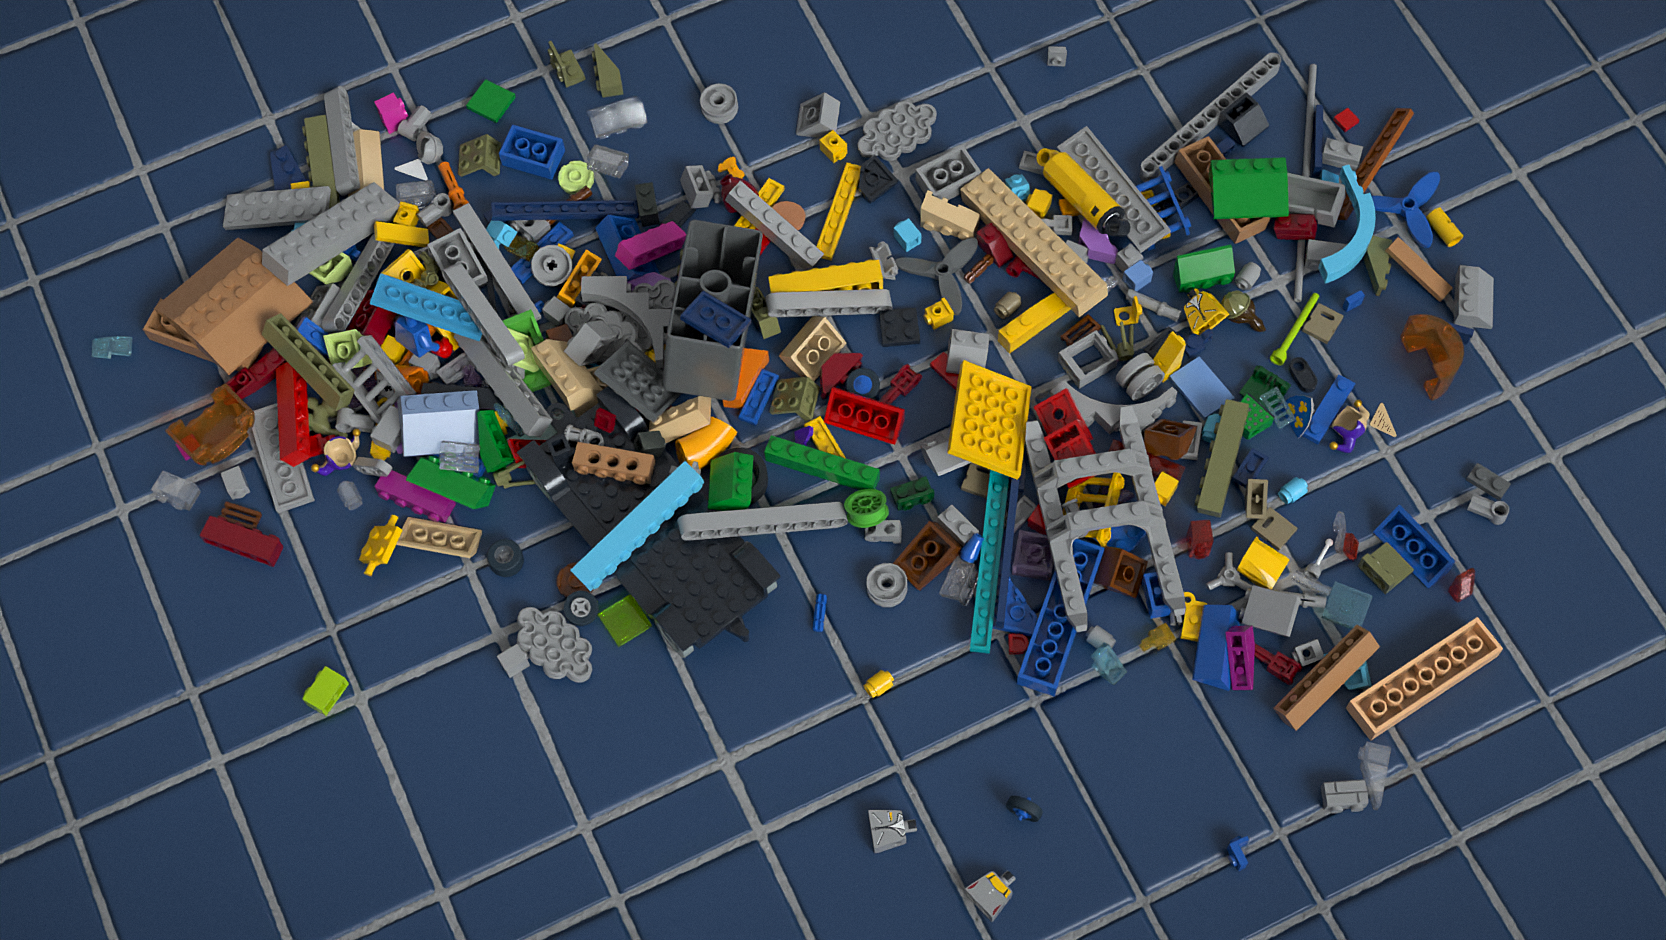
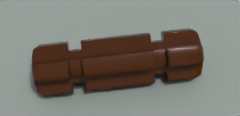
M986 254L982 258L983 260L978 261L970 269L971 271L964 275V280L971 284L975 277L980 276L987 269V266L989 267L993 263L994 259L992 256Z

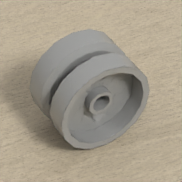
M547 245L540 248L534 254L531 261L533 277L545 286L562 284L572 271L570 255L557 245ZM549 263H553L555 265V267L552 270H550L548 267Z
M1142 353L1130 360L1118 372L1115 379L1122 388H1127L1126 393L1133 401L1139 400L1151 393L1165 377V373L1158 365L1154 366L1155 361L1148 353Z

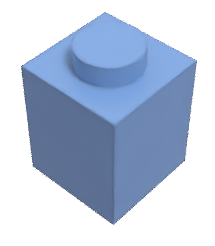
M1140 260L1124 271L1122 281L1130 289L1137 292L1151 282L1153 271L1148 264Z

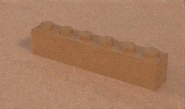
M1356 625L1274 707V710L1286 725L1297 731L1373 655L1380 646L1370 631Z

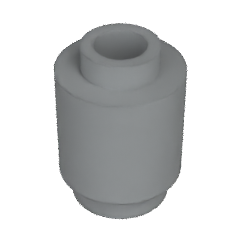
M1253 262L1245 264L1235 278L1236 285L1242 290H1250L1260 276L1261 268Z
M1098 625L1095 628L1091 626L1085 635L1088 637L1086 641L1101 652L1108 653L1116 642L1113 639V635Z

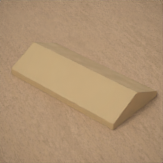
M362 129L354 131L353 136L360 188L348 194V197L373 182L384 190L379 131Z
M408 517L396 545L471 558L477 553L482 530Z

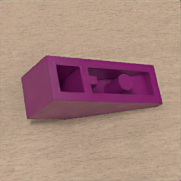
M1253 625L1232 626L1226 631L1232 689L1252 690L1255 653Z

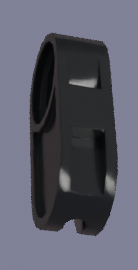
M1302 357L1292 359L1289 365V372L1297 386L1305 393L1313 392L1318 380L1308 362ZM1297 363L1301 364L1304 369L1302 371H1297L1294 369L1293 365Z

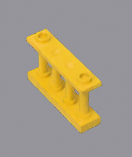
M1113 472L1112 478L1093 477L1073 489H1068L1065 503L1077 498L1078 507H1080V503L1083 501L1105 503V507L1117 505L1120 491L1124 487V478L1117 472ZM1087 484L1110 486L1108 495L1083 494ZM1063 508V516H1064V515H1066L1067 513H1066L1065 509ZM1111 528L1089 531L1085 537L1096 538L1101 547L1105 548L1111 538Z

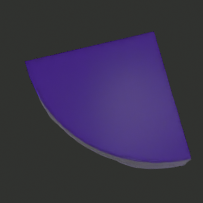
M807 426L795 431V443L807 446L806 443L810 436L812 437L813 427Z

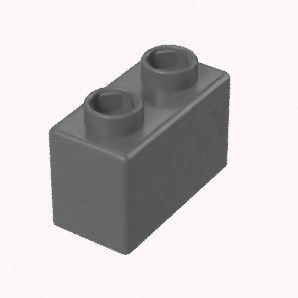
M691 220L689 222L667 330L662 381L664 390L733 401L736 398L748 327L731 347L727 348L680 320V315L702 291H705L750 318L763 237L761 231L700 220Z

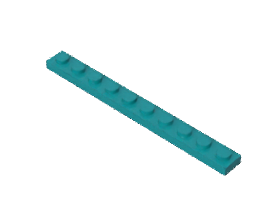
M990 470L983 530L984 540L981 547L970 643L971 652L989 654L1009 476Z

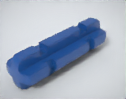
M825 594L816 595L812 627L815 632L823 631L825 604L827 602Z

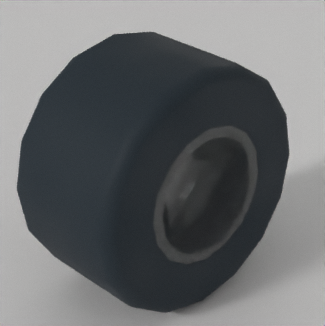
M498 540L490 546L487 552L489 566L498 576L511 577L522 569L524 563L523 553L519 545L513 540Z

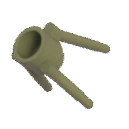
M1122 321L1120 322L1122 342L1117 345V348L1114 346L1104 325H1101L1103 334L1111 349H1114L1118 355V360L1127 361L1132 359L1134 355L1133 325H1130L1128 343L1126 342L1124 324Z
M524 461L514 462L506 468L493 473L498 487L503 485L504 489L536 483L534 480L509 482L512 480L510 471L525 464Z

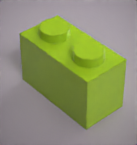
M325 666L323 670L317 673L312 686L305 690L302 699L306 705L327 716L349 683L345 677Z

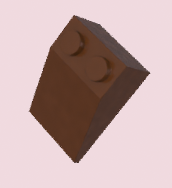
M929 521L893 564L899 566L905 572L907 579L918 590H921L961 553L960 550L963 546L939 523Z

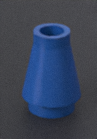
M974 533L960 550V557L969 563H974L975 560H978L984 537Z

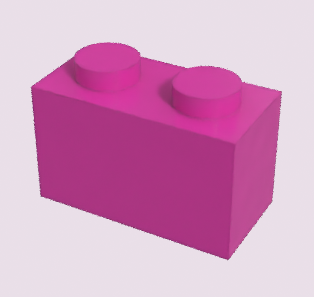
M394 92L374 102L381 121L389 134L397 131L399 124L408 117L401 98L397 99Z

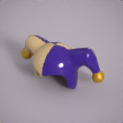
M1361 400L1354 401V406L1358 408V411L1351 406H1346L1334 419L1331 427L1343 437V444L1331 442L1329 447L1332 450L1337 449L1344 453H1351L1356 439L1361 437L1366 431L1370 413L1363 407Z
M354 429L352 432L354 436L351 440L341 436L330 439L324 447L326 461L321 466L313 464L311 470L322 476H327L334 470L350 468L356 460V450L360 445L359 436L361 431Z

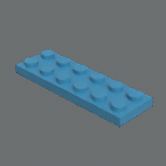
M380 273L370 301L371 305L480 342L482 332L459 300Z

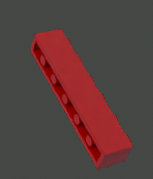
M286 362L276 368L280 460L295 467L311 457L307 382Z

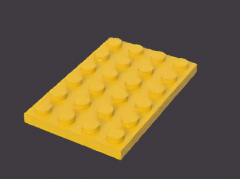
M963 360L960 364L947 453L1018 479L1021 476L1026 422L1028 420L1032 386Z

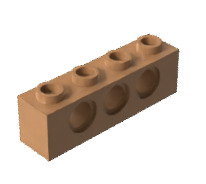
M578 442L572 464L574 470L580 474L591 473L601 478L608 476L619 481L630 480L636 484H650L655 459L654 455ZM594 459L599 460L597 463H590ZM611 463H618L614 467L609 466ZM630 466H636V469L628 470Z

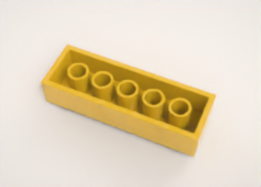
M872 259L860 263L850 262L841 266L831 265L828 268H812L808 271H793L789 274H775L768 277L770 293L883 289L879 260Z

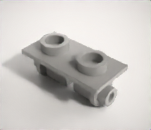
M882 241L878 243L877 248L869 247L873 260H879L882 277L895 280V275L898 274V267L893 257L887 259L892 255L888 244Z

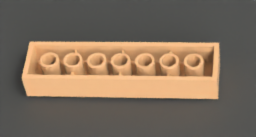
M1477 617L1352 699L1348 703L1346 710L1371 741L1498 657L1503 648Z

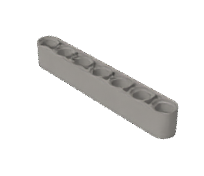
M338 86L325 93L324 100L335 186L341 196H346L360 188L349 98L347 91L342 86Z
M375 234L371 236L322 321L324 331L335 333L344 331L347 328L394 243L375 240Z
M458 262L443 269L442 275L444 280L503 364L509 367L523 360L525 356L522 348L463 265Z
M887 289L770 293L765 297L770 317L879 314V311L892 310L893 308L890 292Z

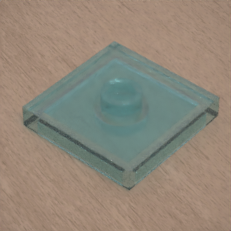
M1335 581L1321 618L1349 629H1353L1356 625L1362 627L1373 596Z

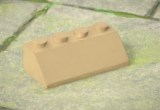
M546 339L533 346L531 351L536 364L568 408L572 411L594 399L596 394L603 389L585 365L579 366L564 352L567 348V342Z

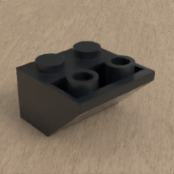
M1247 92L1220 113L1218 125L1242 147L1246 146L1269 127V123L1259 103Z

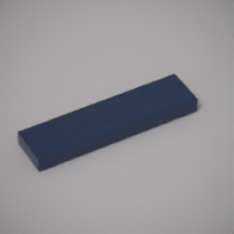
M1316 105L1313 116L1312 176L1319 177L1323 159V105Z

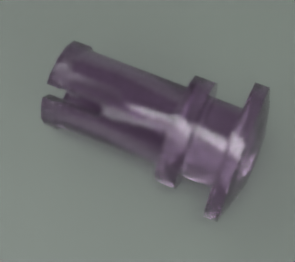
M469 365L470 369L465 366L462 371L464 374V386L473 385L480 388L482 385L481 376L475 372L473 366Z

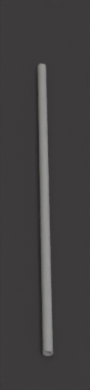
M1315 64L1309 66L1302 176L1310 177L1317 69ZM1298 240L1295 302H1301L1305 240Z

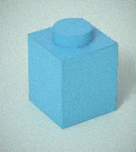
M909 218L895 225L894 238L906 252L921 243V233Z

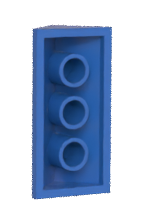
M1398 505L1373 531L1383 543H1389L1414 569L1413 573L1427 588H1430L1445 576L1456 562L1401 505Z
M1232 605L1203 606L1192 677L1194 681L1227 691L1230 690L1231 673L1226 631L1232 626H1239L1240 619H1238L1239 613Z

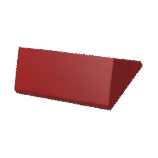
M832 387L824 423L895 445L905 421V409Z

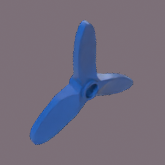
M1430 172L1412 187L1407 197L1371 196L1375 211L1396 213L1405 217L1410 234L1424 248H1429L1432 245L1433 234L1426 216L1419 207L1425 204L1436 191L1440 182L1439 173Z

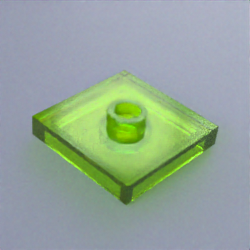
M630 594L598 614V617L618 647L652 627L650 621Z

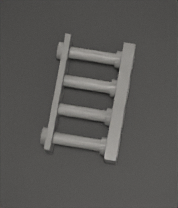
M372 335L361 336L357 340L361 349L347 363H334L332 366L355 390V396L369 412L370 418L378 424L382 413L390 405L393 406L400 396L416 395L417 393ZM367 354L372 360V364L357 378L351 369ZM379 369L383 374V379L368 393L362 384ZM390 384L394 388L395 393L379 407L374 398Z

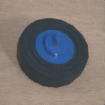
M859 368L850 373L847 378L846 387L848 392L873 399L880 390V381L874 371L867 368Z
M1010 796L1006 803V808L1018 816L1020 821L1025 819L1038 822L1043 813L1038 805L1030 801V797L1025 799L1019 796Z

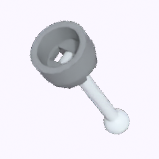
M1332 539L1325 541L1326 545L1316 563H1311L1305 568L1303 573L1307 578L1318 580L1321 574L1319 564L1329 546L1333 545Z

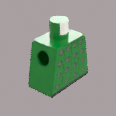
M1249 393L1241 400L1242 403L1249 404V412L1242 434L1247 440L1270 427L1275 418Z

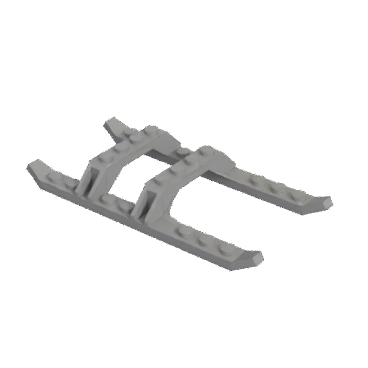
M1131 405L1120 407L1119 431L1124 450L1055 460L1053 463H1050L1046 442L1039 422L1037 420L1026 422V451L1066 618L1076 632L1087 631V610L1073 557L1072 544L1082 534L1104 528L1134 525L1146 531L1164 603L1175 616L1185 614V596L1168 536L1166 521L1163 517V509L1159 502L1140 426ZM1113 472L1132 477L1138 502L1070 512L1063 516L1057 491L1058 487L1077 478Z

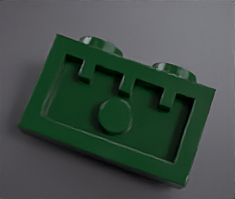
M927 476L890 488L898 511L910 510L915 505L928 504L934 499L935 492L931 489Z

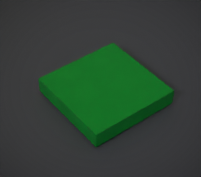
M485 79L466 107L468 110L497 123L516 96L515 93Z

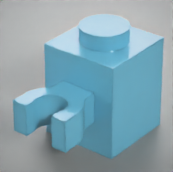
M491 220L486 228L498 249L500 244L509 247L517 234L516 230L502 221Z

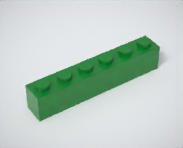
M772 435L764 452L765 459L768 462L857 490L876 489L880 479V469Z

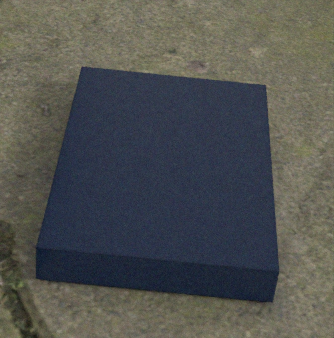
M702 291L680 315V320L727 348H730L751 324L750 318L705 291Z

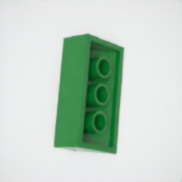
M433 455L420 458L407 476L406 481L472 509L489 506L496 486L490 483L491 480L486 477L480 476L478 478L473 475L472 471L466 469L459 470L456 468L457 465L450 462L443 463L439 461L440 458Z

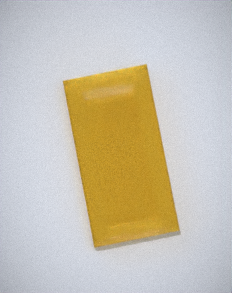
M518 235L514 237L509 247L504 246L507 252L528 262L540 249L537 244Z

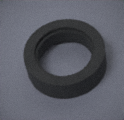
M747 448L726 450L718 457L733 452L753 455V468L756 470L758 478L751 490L750 505L757 502L764 495L768 486L767 467L764 460L756 452Z

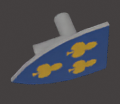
M1305 395L1290 397L1280 406L1297 438L1304 434L1309 427L1312 415L1315 413L1313 398Z

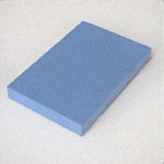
M1200 356L1169 376V380L1203 420H1206L1209 415L1218 412L1221 404L1225 405L1226 399L1233 401L1235 399Z

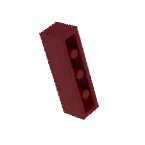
M209 516L199 535L207 544L271 567L275 566L284 548L277 536L269 534V536L264 535L255 528L247 529L238 522L230 523L221 516H217V518Z

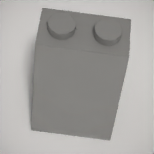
M1252 585L1251 589L1247 588L1244 600H1247L1246 608H1241L1238 618L1242 619L1241 624L1253 625L1254 628L1290 637L1301 598Z

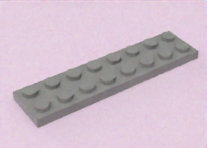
M1087 126L1057 146L1059 152L1069 154L1124 209L1125 215L1123 219L1128 220L1131 226L1127 237L1140 253L1171 232L1170 228Z

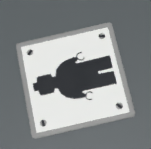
M376 370L377 384L383 379V374ZM388 384L379 395L389 399L394 394V388Z

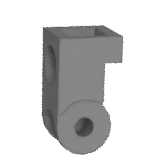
M885 520L876 526L865 528V540L901 544L902 526L900 520Z

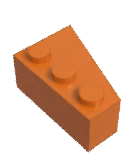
M745 348L736 398L733 401L723 400L724 407L743 408L760 371L769 362L768 351Z

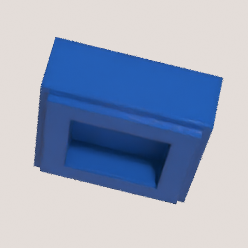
M1358 291L1347 297L1342 307L1345 312L1361 305L1365 297L1364 293Z

